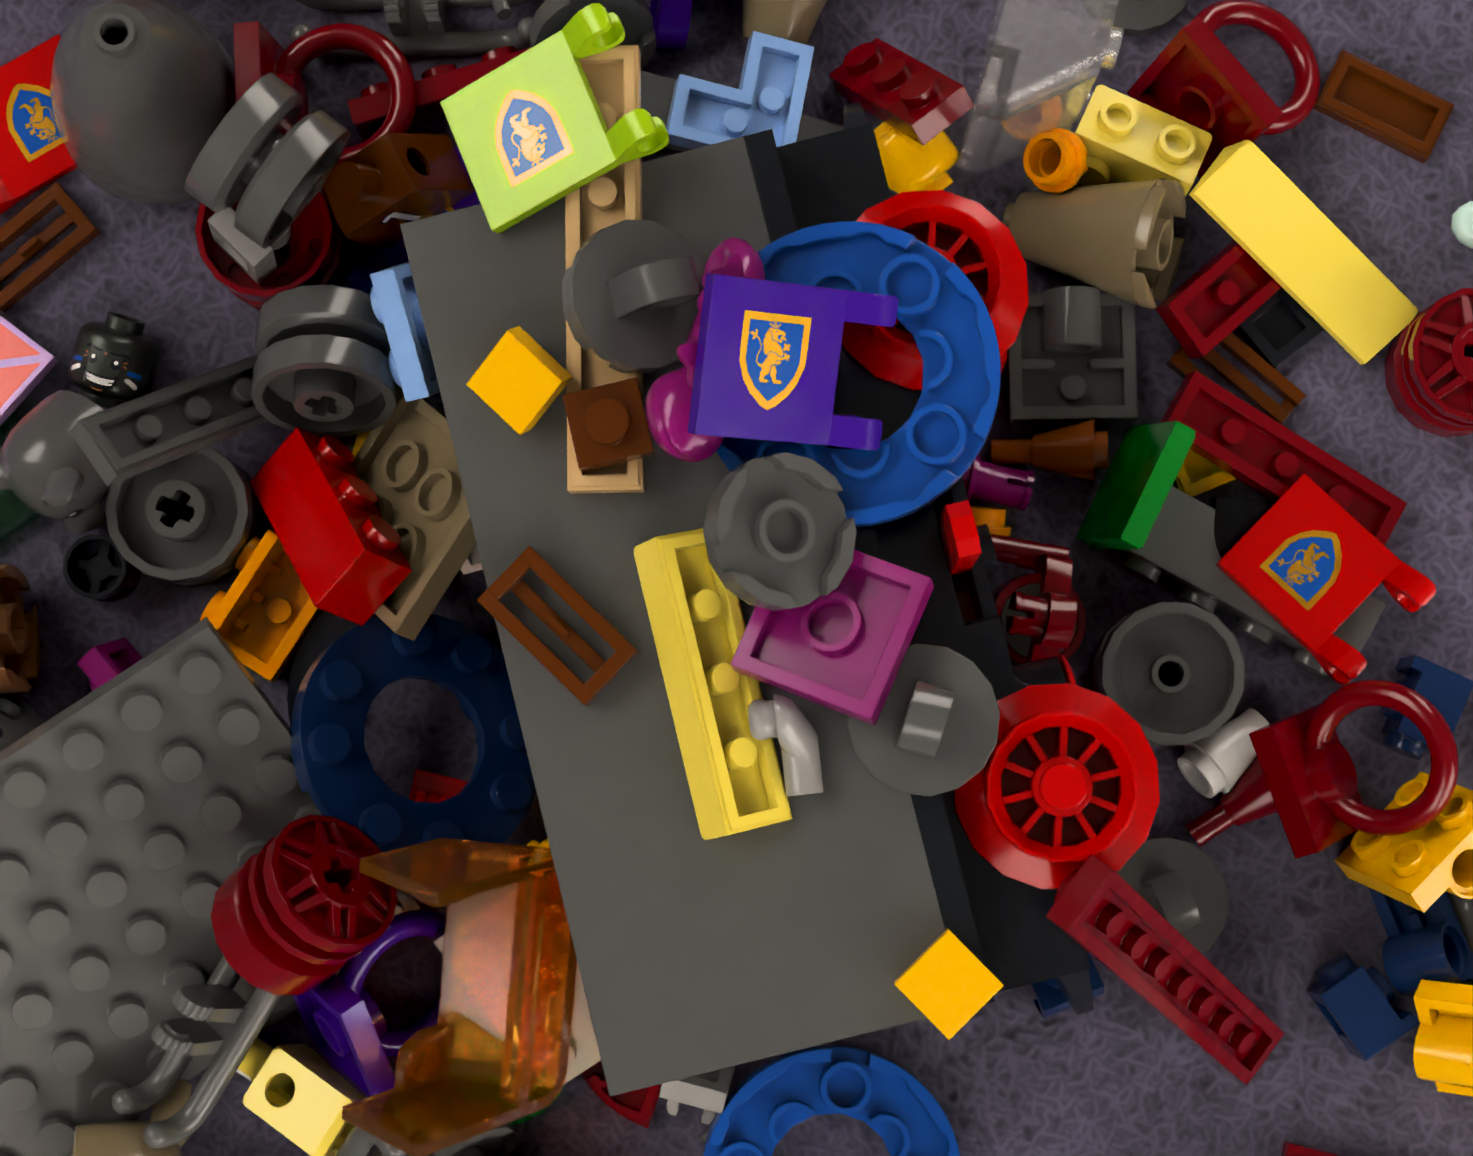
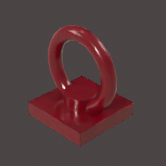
M1223 0L1206 7L1190 23L1184 26L1127 91V94L1131 98L1205 130L1212 135V141L1197 174L1202 178L1223 148L1244 140H1250L1255 143L1262 135L1280 134L1300 124L1309 115L1316 103L1320 88V75L1317 59L1310 43L1289 18L1274 8L1256 1ZM1241 24L1256 28L1271 37L1283 49L1293 68L1294 89L1289 100L1284 105L1278 107L1214 34L1215 31L1227 25Z
M259 21L233 23L236 102L256 81L272 72L302 96L301 110L296 121L297 123L301 118L308 115L307 92L300 74L302 70L312 60L324 53L339 49L356 50L373 58L384 70L391 87V103L387 117L378 131L364 142L346 147L336 164L347 160L383 135L389 133H408L416 110L417 93L414 75L410 64L401 50L383 34L357 24H330L305 33L285 50Z
M1363 680L1348 684L1334 691L1320 704L1297 711L1249 733L1295 859L1318 853L1356 830L1380 836H1395L1416 831L1432 822L1443 811L1454 792L1458 778L1459 760L1457 746L1452 731L1443 715L1420 693L1391 681ZM1367 706H1382L1393 709L1411 720L1423 735L1430 753V775L1423 792L1408 805L1397 809L1384 810L1362 803L1357 789V774L1353 761L1344 746L1340 744L1335 731L1344 717L1357 709Z

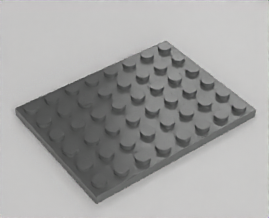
M207 617L0 751V1156H71L76 1126L101 1122L128 1121L139 1114L121 1115L115 1112L111 1104L112 1097L118 1090L136 1086L152 1074L166 1052L160 1046L155 1045L156 1042L152 1040L151 1034L160 1020L164 1021V1019L169 1021V1019L187 1017L182 1015L172 1005L174 1003L172 999L180 986L206 984L223 957V953L215 941L211 920L215 892L232 872L252 855L257 854L288 823L307 815L323 816L316 807L308 790L303 793L297 780L290 747L292 740L290 727ZM392 870L397 892L394 915L412 910H426L400 873ZM340 969L336 973H334V975H336L337 977L339 975ZM241 976L233 990L247 1003L256 987L250 985ZM292 995L281 996L259 1034L298 1009ZM215 1055L193 1056L179 1080L189 1081L207 1069Z

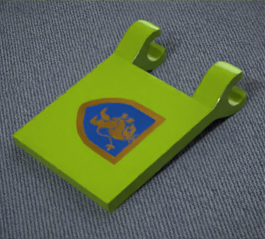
M592 3L585 6L559 32L440 102L491 230L499 234L617 166L661 150L669 142V134L663 120L658 116L652 117L644 108L630 111L622 116L609 130L579 60L612 49L623 42L625 38V30L619 16L614 12L608 13L607 9L600 3Z

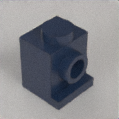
M1417 655L1399 658L1395 670L1406 676L1403 682L1398 680L1394 682L1407 686L1428 699L1443 715L1453 734L1473 689V681ZM1381 706L1380 715L1387 717L1381 732L1386 735L1383 741L1385 747L1417 760L1420 759L1422 752L1430 754L1423 735L1411 720L1393 709Z
M1347 952L1333 957L1320 966L1314 973L1319 982L1306 990L1350 1054L1365 1061H1368L1419 1024L1412 1012L1397 1007L1392 1008L1390 1003L1396 999V995L1380 972L1372 966L1365 970L1363 965L1355 964Z

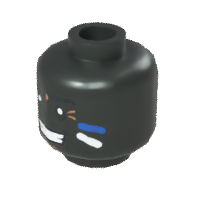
M107 312L105 322L91 321L82 325L78 332L68 369V377L73 384L80 388V395L99 406L112 408L149 394L160 357L161 347L155 339L143 333L144 321L120 313Z

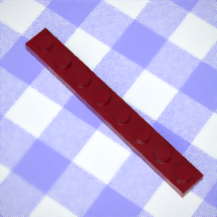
M1090 854L1080 869L1071 872L1062 881L1055 894L1054 905L1046 914V917L1220 1066L1248 1085L1285 1033L1115 870Z

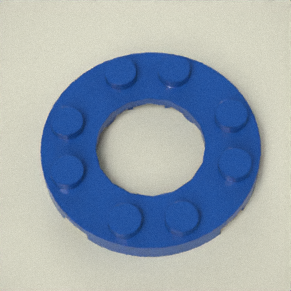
M857 221L824 223L800 229L768 244L758 251L763 263L765 280L896 296L898 298L896 319L913 336L923 361L922 392L911 417L891 437L881 441L880 447L877 450L831 449L817 444L724 437L716 451L729 471H732L747 460L784 452L813 459L838 480L843 490L836 493L844 504L846 519L854 518L856 527L872 526L894 521L932 503L948 491L972 465L987 439L997 411L1001 376L999 345L993 322L977 289L954 262L951 263L939 252L917 240L914 235L882 224Z
M834 1045L814 1046L789 1052L753 1071L727 1097L723 1112L721 1114L717 1113L708 1132L702 1156H772L775 1146L792 1126L814 1115L844 1114L864 1121L882 1138L890 1156H960L959 1147L946 1114L927 1088L914 1076L896 1063L880 1055L853 1047Z

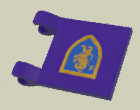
M706 273L687 433L829 445L863 450L879 449L883 428L881 420L862 418L851 414L833 413L844 322L893 327L897 318L898 298L890 295Z

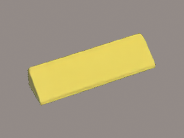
M1244 140L1223 148L1189 193L1360 365L1366 364L1409 325L1419 312L1413 303L1250 140Z
M703 528L657 536L635 546L634 558L702 838L708 840L793 819L788 798L786 797L774 740L771 737L766 740H757L750 733L748 706L754 700L763 699L759 680L736 672L730 665L745 632L746 624L739 597L724 587L709 562Z

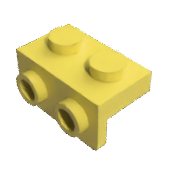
M1098 85L1075 131V134L1079 136L1088 151L1086 160L1088 172L1080 177L1078 183L1083 186L1164 178L1179 181L1186 197L1210 146L1212 135L1205 130L1105 85Z

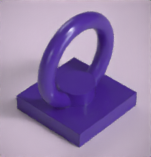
M412 910L394 915L393 921L383 935L374 943L366 946L360 954L347 960L340 969L338 977L333 974L319 986L301 995H292L317 1053L381 1113L403 1098L387 1057L416 1051L439 1037L458 1016L470 992L469 988L449 963L445 986L431 1009L420 1019L404 1028L387 1030V1025L380 1009L370 994L362 987L371 967L387 949L410 937L425 936L434 939L438 930L454 921L450 917L435 911Z

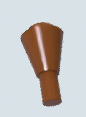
M1095 419L1036 434L1033 435L1032 439H992L991 463L1033 464L1035 468L1096 482V469H1108L1109 467L1108 431H1096Z

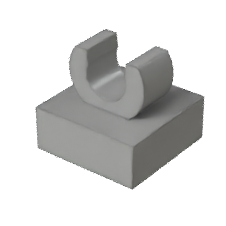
M231 207L216 212L207 220L213 240L260 285L278 269L273 250L283 247L289 241L292 234L291 226L272 245L264 249L234 227L235 211Z
M736 1066L663 1083L659 1097L668 1099L667 1111L670 1115H677L681 1103L704 1109L701 1123L709 1125L714 1120L715 1114H721L724 1110Z

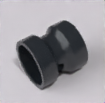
M89 534L77 539L68 548L63 558V574L66 583L75 593L100 602H117L127 598L136 589L140 580L141 571L125 560L113 540L104 535Z

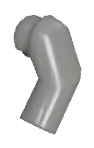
M773 694L774 700L757 699L752 701L748 706L751 736L757 740H766L770 737L778 738L781 747L786 797L824 793L818 736L816 730L790 697L781 694Z

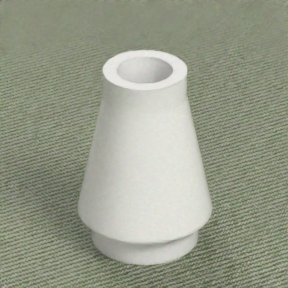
M1248 708L1240 716L1223 724L1213 735L1186 744L1184 746L1185 753L1177 759L1181 773L1196 791L1207 798H1213L1219 792L1229 793L1257 756L1249 733L1269 725V722L1258 711Z

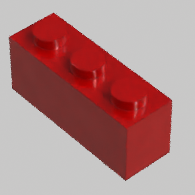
M296 427L251 479L250 484L314 607L363 626L411 573L412 568L398 546L401 543L400 535L382 518L375 505L378 500L377 495L368 484L360 479L352 463L355 461V458L348 447L331 435H324L323 438H320Z

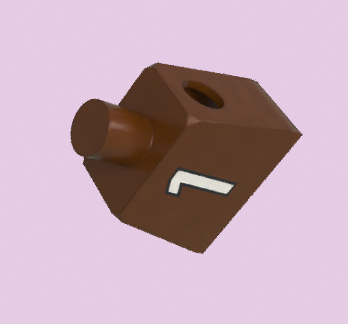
M389 133L379 137L347 160L336 164L321 188L344 235L377 251H384L403 238L400 224L439 215L475 192V188L448 135ZM424 166L426 169V176L421 175V170Z

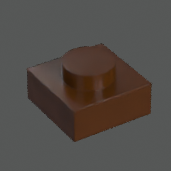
M637 377L562 395L578 466L582 472L656 455Z

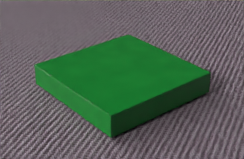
M1179 421L1129 426L1075 539L1095 549L1143 548L1196 437L1194 435L1196 431Z

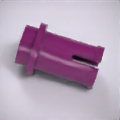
M978 454L972 465L962 476L969 502L971 498L1014 507L1020 511H1025L1029 504L1033 488H1029L1028 484L1032 485L1034 483V471H1023L980 461V454Z

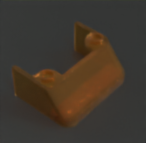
M438 838L361 858L360 873L407 892L428 906L435 908L447 906L438 1024L419 1030L402 1045L396 1060L394 1088L343 1106L342 1119L411 1156H426L549 1106L561 1091L567 1074L577 958L550 848Z

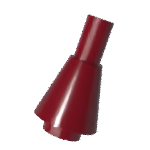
M1258 757L1251 762L1229 793H1224L1219 798V804L1187 824L1186 827L1201 847L1234 824L1240 826L1277 813V808Z

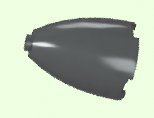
M97 0L81 10L67 26L55 50L50 81L52 107L58 131L69 155L78 169L92 184L114 198L118 196L136 202L163 203L164 206L176 205L195 199L184 190L186 178L209 137L236 103L235 64L232 57L217 37L200 20L168 1Z

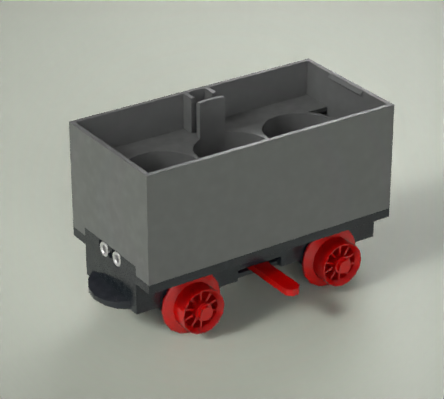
M859 102L844 106V130L776 147L773 131L770 129L642 162V220L655 221L680 233L699 253L704 266L711 252L722 241L730 237L746 240L758 252L785 235L824 223L840 221L868 222L893 227L914 235L917 240L939 252L951 263L954 262L977 289L987 307L995 328L1002 373L1007 359V350L1016 341L1029 304L1027 264L1010 229L979 202L944 190L901 192L899 194L891 190L887 184L872 123L868 124L864 110ZM565 197L499 234L491 230L481 204L400 224L487 588L528 546H531L639 651L637 656L630 663L628 662L618 672L619 674L597 694L598 696L588 706H585L495 619L609 1095H619L926 1019L927 1017L894 985V981L947 928L1003 983L1004 986L998 992L1054 978L1077 1015L1092 1012L1094 1010L1093 994L1088 972L1091 967L1087 951L1050 921L1046 914L1054 905L1055 894L1062 881L1071 872L1080 869L1090 854L1117 872L1147 840L1160 803L1158 761L1140 724L1110 697L1077 686L1072 668L1065 656L1060 654L1059 659L1057 656H1052L1012 666L1002 623L997 613L987 574L998 571L993 541L987 524L976 526L963 477L932 503L912 514L882 524L856 527L857 535L854 550L932 579L934 588L910 645L926 644L948 647L973 661L992 684L1000 711L997 744L983 770L960 788L934 796L899 793L874 779L856 757L847 729L848 715L759 681L764 700H774L773 694L790 697L816 730L824 793L788 796L793 818L791 820L704 840L700 834L634 558V548L657 536L704 528L708 501L722 477L730 471L717 452L700 462L677 460L665 453L652 436L656 455L644 458L645 492L570 494L567 491V414L562 397L563 394H567V385L532 430L522 435H519L466 385L506 331L516 326H520L566 369V318L563 313L562 280L566 272ZM897 319L893 327L844 322L833 413L851 414L862 418L881 420L883 426L881 441L886 440L911 417L921 395L923 380L922 358L913 336ZM678 360L653 372L644 373V406L646 396L654 381L661 375L684 367L682 362ZM824 445V446H826V447H828V448H831V449H854V448H846V447H837V446ZM532 569L521 578L605 661L613 655L615 650ZM511 590L501 599L584 682L595 673ZM739 598L747 627L755 606L748 605ZM773 738L784 781L781 747L778 738ZM994 996L987 1003L995 1002Z

